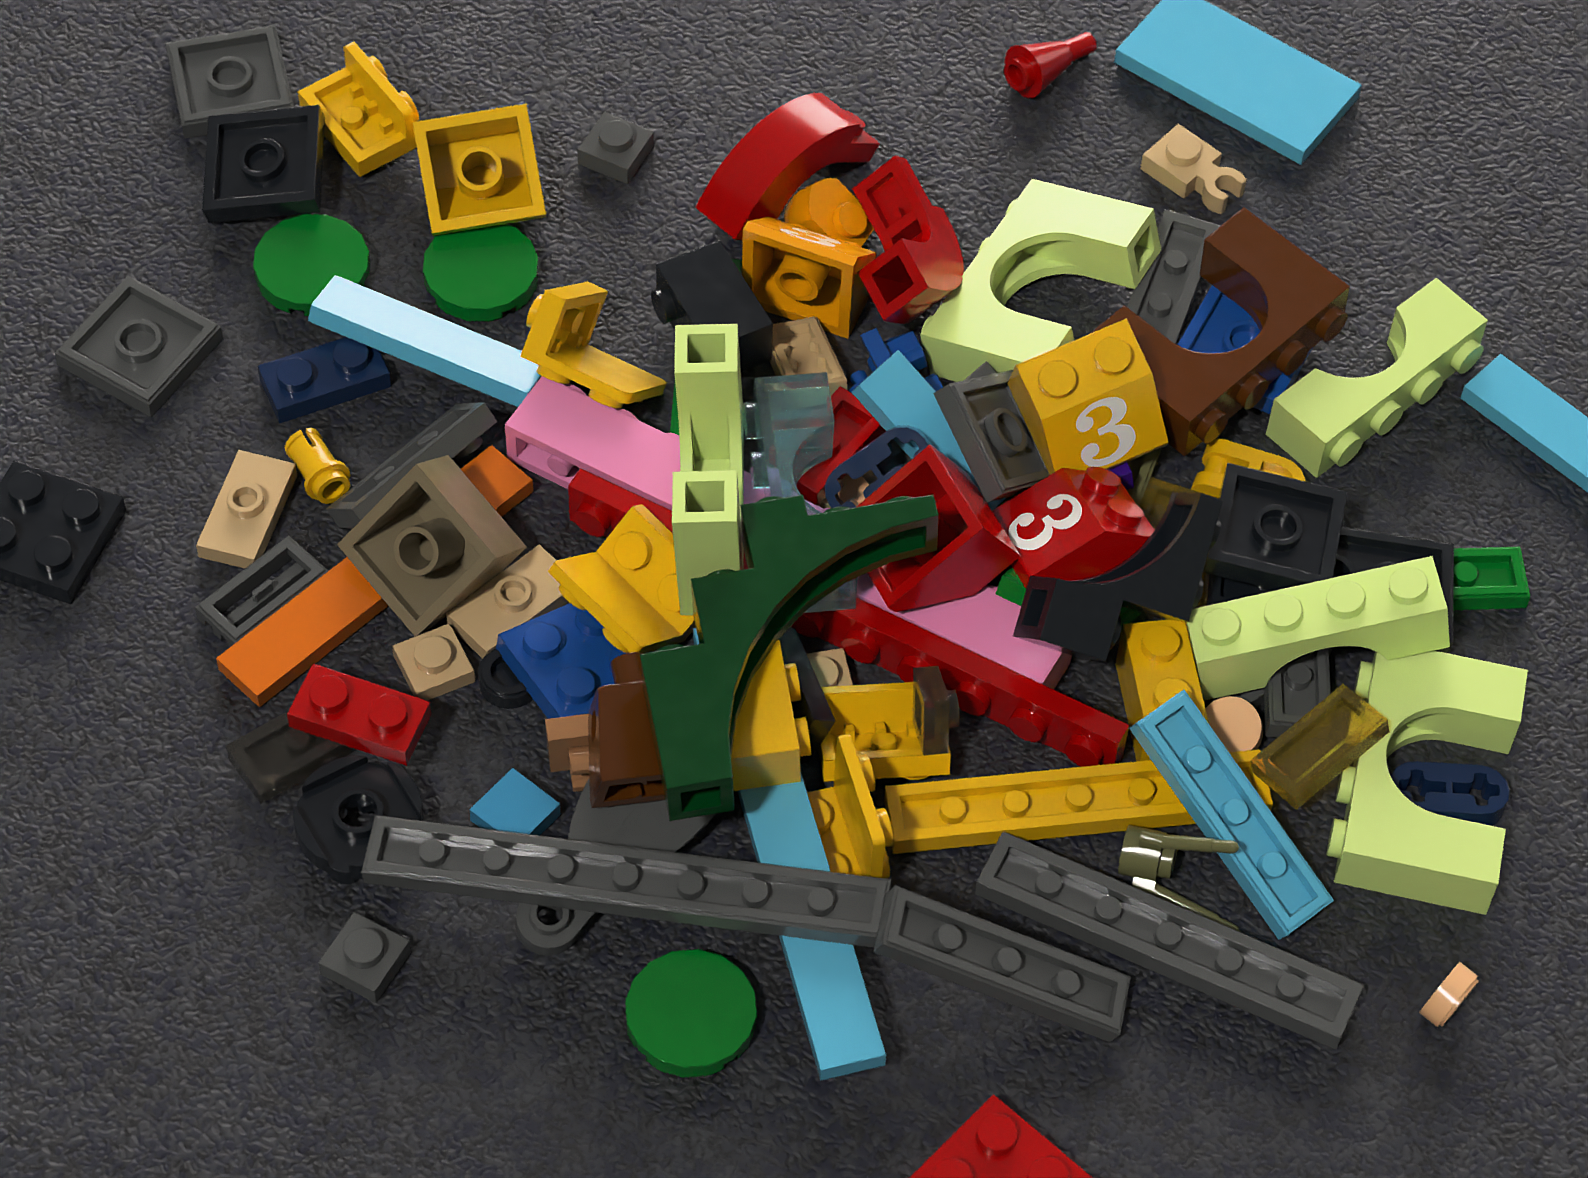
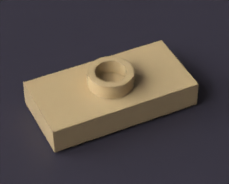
M817 317L773 324L772 360H770V364L790 408L827 401L840 386L848 390L845 374Z
M238 450L196 544L198 557L244 569L260 558L266 550L297 478L296 464Z
M537 545L447 612V624L450 623L453 631L483 659L486 654L496 649L498 634L569 603L559 591L560 583L548 572L556 559L541 545Z

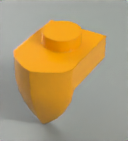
M835 178L820 180L798 191L788 203L784 213L786 223L799 224L810 231L837 240L853 242L861 247L874 230L860 202L840 180Z

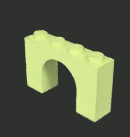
M1031 179L1018 199L1010 203L1005 217L992 235L982 242L977 256L962 275L963 280L961 284L948 294L935 314L926 319L920 333V340L925 351L930 374L935 373L940 378L959 382L965 380L986 361L996 373L1014 370L1015 365L1074 341L1071 326L1021 314L1006 308L1004 305L1016 291L1028 283L1058 274L1081 275L1135 289L1162 251L1154 208Z
M738 324L675 325L674 374L679 421L680 472H673L672 530L680 615H693L691 578L707 576L714 571L722 569L744 570L740 505L744 504V415Z
M1375 651L1372 663L1360 661L1353 697L1364 699L1362 714L1352 712L1344 749L1355 751L1353 767L1348 765L1342 766L1335 802L1347 804L1344 820L1333 819L1326 856L1338 858L1334 883L1486 915L1499 882L1506 829L1442 816L1417 806L1406 798L1393 782L1386 759L1400 747L1422 740L1447 741L1509 754L1521 722L1528 670L1439 651H1430L1389 661Z

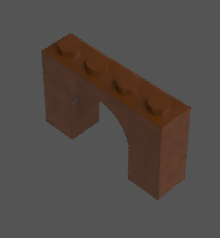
M1245 207L1204 239L1199 275L1242 307L1254 319L1260 333L1252 341L1228 352H1195L1173 343L1125 305L1091 332L1093 333L1127 318L1153 374L1168 444L1183 456L1190 453L1202 441L1206 444L1214 441L1226 427L1229 418L1242 407L1250 409L1255 406L1266 393L1269 384L1282 373L1288 376L1295 372L1305 360L1308 351L1321 340L1329 342L1336 337L1348 318L1345 308L1350 286Z

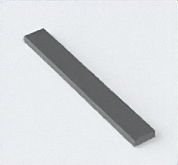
M375 815L361 871L364 883L873 948L876 942L885 896L891 890V879Z

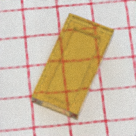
M1342 684L1251 759L1252 772L1297 810L1388 734V719L1346 685Z

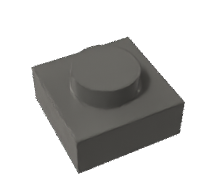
M604 111L578 148V164L629 184L654 147V131Z
M353 912L318 962L320 975L377 1003L411 954L410 940Z

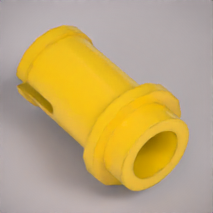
M306 428V435L312 442L311 445L301 430L295 432L287 440L285 452L293 460L304 477L305 492L309 497L319 500L321 503H334L350 488V471L342 461L335 460L323 442L321 434L316 429Z

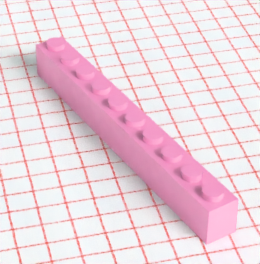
M541 376L506 422L507 458L511 462L568 489V485L581 468L672 511L673 472H680L679 435L664 433L647 425L625 409L612 408L598 403L575 385L554 382ZM744 471V504L755 503L770 496L783 498L796 496L788 487L780 483H769ZM804 499L808 515L823 513L831 509L821 508ZM868 573L850 580L838 588L1052 689H1055L1071 663L1072 655L1013 637L1021 606L996 595L998 587L993 585H986L974 596L900 612H894L887 607Z

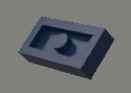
M348 337L257 366L260 382L279 424L391 387L390 373L379 350Z

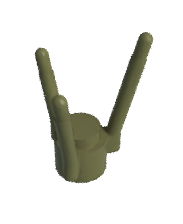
M1128 825L1122 845L1118 874L1133 877L1132 887L1240 932L1237 925L1157 883L1158 877L1171 879L1177 850L1236 853L1239 849L1236 841L1169 835L1166 832Z

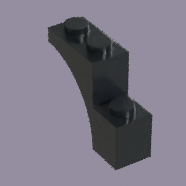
M1172 492L1168 507L1152 535L1142 547L1118 566L1104 573L1079 580L1066 581L1059 578L1030 576L1013 637L1078 658L1106 661L1109 650L1114 647L1121 632V618L1119 614L1122 606L1160 619L1189 622L1192 609H1195L1203 593L1202 573L1208 552L1215 545L1220 534L1221 522L1219 514L1223 500L1203 493Z

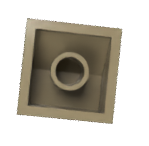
M449 455L416 464L337 544L414 636L427 632L443 620L447 612L500 574L527 548Z

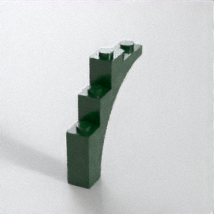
M933 494L914 498L899 496L884 503L854 508L834 507L823 513L812 515L807 513L803 495L785 498L770 496L755 503L740 505L742 543L748 569L739 571L722 569L714 571L707 576L691 578L693 616L699 644L691 646L672 644L661 647L655 652L640 654L643 691L669 821L735 810L731 763L735 726L750 682L775 642L808 608L837 588L888 563L937 551L939 514Z

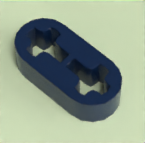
M899 425L884 432L838 465L828 476L825 484V497L831 508L840 506L854 508L859 505L853 498L846 502L839 498L838 492L844 486L840 479L841 475L848 473L852 479H857L869 470H872L878 479L869 484L863 491L864 497L867 498L905 466L903 463L897 464L886 473L880 467L879 463L893 452L892 445L889 443L891 439L897 437L903 444L911 440L916 442L919 450L913 455L914 458L930 444L927 437L919 429L909 425Z
M1413 761L1405 762L1396 767L1391 774L1393 782L1401 793L1417 806L1435 814L1490 826L1497 824L1503 815L1509 798V787L1504 777L1493 768L1483 765ZM1410 785L1417 786L1419 795L1424 797L1423 802L1412 801V795L1409 791H1406V787ZM1470 789L1480 790L1482 799L1488 800L1487 804L1484 806L1477 805L1474 796L1468 794Z

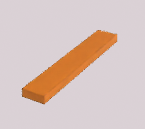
M492 445L461 468L463 473L501 517L533 493V479ZM346 557L216 658L218 670L258 707H261L308 670L313 663H317L387 608L388 604Z

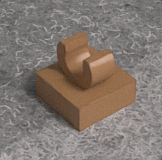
M589 713L545 719L550 771L570 770L573 792L583 791L589 779Z

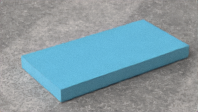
M1161 0L1116 49L1114 63L1300 165L1356 102L1362 86L1358 82L1205 0Z

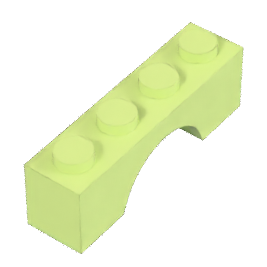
M1435 278L1396 307L1387 340V345L1395 360L1392 366L1380 373L1359 378L1340 377L1316 368L1274 399L1266 435L1316 478L1335 464L1339 467L1344 466L1353 459L1363 442L1376 432L1379 435L1389 432L1400 420L1406 409L1416 402L1425 404L1438 392L1444 380L1456 371L1463 374L1475 365L1483 353L1484 348L1480 344L1488 320L1440 280Z
M1433 556L1192 609L1189 622L1186 621L1204 701L1265 688L1270 678L1282 666L1302 655L1325 648L1339 646L1364 647L1380 653L1389 661L1450 647L1448 608Z

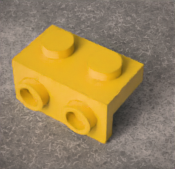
M352 42L343 47L346 67L299 90L298 98L300 107L320 105L325 117L324 136L356 174L361 177L417 148L412 122L419 121V115L411 97L405 91L398 93L388 81L387 74L379 60L374 56L368 58L355 42Z
M939 681L821 687L836 720L818 748L824 782L834 781L837 736L851 734L857 755L867 753L875 779L903 777L909 780H921L929 776L950 775L951 753L943 723V689Z

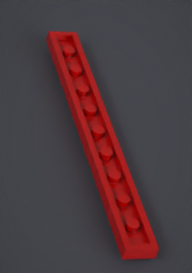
M580 468L568 485L569 519L589 535L607 538L630 508L641 504L673 533L671 510ZM744 552V570H745V569H748V566H747V561H746L745 552ZM838 588L808 608L791 626L803 636L810 638L818 637L839 648H844V651L854 660L866 664L873 663L898 675L904 682L939 681L942 685L943 697L954 701L964 712L990 718L1009 727L1015 735L1023 740L1040 742L1066 754L1072 762L1081 767L1120 763L1123 758L1129 724Z

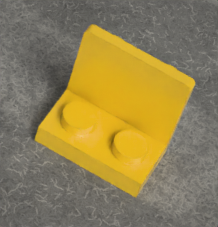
M643 504L630 508L596 552L556 560L548 570L549 574L560 583L559 591L562 596L573 606L581 610H587L604 626L602 632L605 638L614 647L625 653H647L667 645L684 642L693 632V628H696L693 615H680L673 533Z
M851 734L837 736L833 787L807 792L830 871L886 879L890 877V866L885 847L893 846L891 822L885 808L875 809L870 792L875 791L873 768L867 753L857 755Z

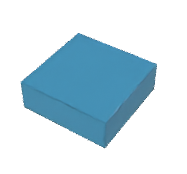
M514 768L469 809L470 821L479 828L538 836L561 815L560 803Z

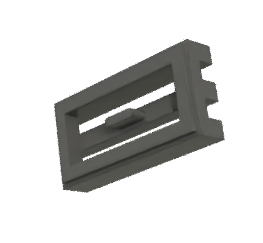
M288 535L195 607L197 619L205 626L211 625L213 634L221 641L226 639L230 648L327 573L328 570ZM292 559L296 561V563L274 580L265 581ZM256 588L252 592V597L226 617L222 615L224 611Z

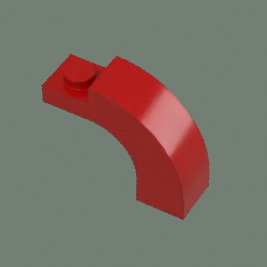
M811 93L803 95L771 112L738 142L714 173L695 208L734 240H743V228L747 221L764 217L778 219L792 195L815 172L827 165L838 162H870L880 143L864 131L866 125L859 117L841 109L824 94Z
M895 155L852 188L884 248L882 254L857 273L883 321L907 324L958 288L963 280L964 262L958 239L944 209L931 204L907 159Z

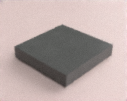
M276 25L165 43L184 139L207 135L208 117L212 115L294 107Z
M127 276L55 352V357L59 367L152 417L223 340L222 327L136 279Z
M1013 370L950 383L933 393L987 503L1018 495L1050 475L1007 384Z

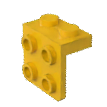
M590 282L545 290L544 294H540L534 300L528 312L526 325L531 329L520 357L538 364L536 370L538 374L562 384H570L571 380L590 389L588 396L591 399L612 408H622L623 404L642 402L645 399L663 394L667 384L665 380L588 345L606 299L607 290Z

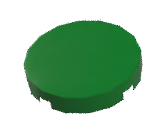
M303 214L281 221L264 234L255 248L253 269L261 295L276 309L290 313L289 308L296 311H304V315L309 316L311 304L335 275L365 287V280L370 272V257L362 234L348 222L329 215Z
M508 224L437 235L424 253L423 279L428 294L430 292V295L435 298L436 305L445 313L465 321L489 322L503 318L502 312L511 310L515 306L517 311L526 305L537 288L539 267L538 256L533 244L521 231Z
M700 949L672 951L650 961L633 979L625 1000L627 1035L633 1046L635 1047L636 1045L638 1050L646 1056V1061L657 1070L683 1078L710 1076L725 1069L726 1063L732 1061L737 1055L739 1058L747 1050L757 1025L755 991L744 972L725 957Z

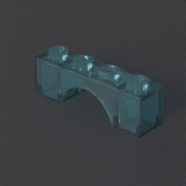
M827 372L754 378V402L743 403V421L746 440L757 439L758 452H750L752 488L764 489L765 498L770 496L785 498L801 495L796 484L802 475L816 464L832 457L835 421ZM804 499L808 515L821 513ZM858 577L846 582L808 608L804 613L855 609Z

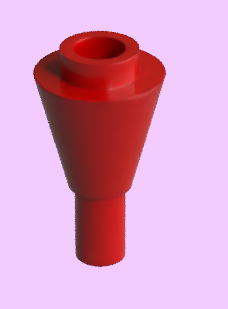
M1084 32L1064 42L1052 41L1014 45L1007 50L1005 55V78L1008 84L1022 96L1034 98L1064 72L1073 61L1093 53L1096 50L1095 38L1089 32Z

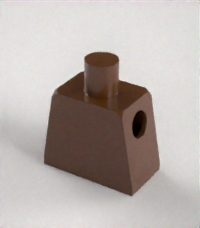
M641 652L626 653L611 661L610 666L614 684L597 688L589 710V781L592 808L665 800L643 691L640 654L644 653Z

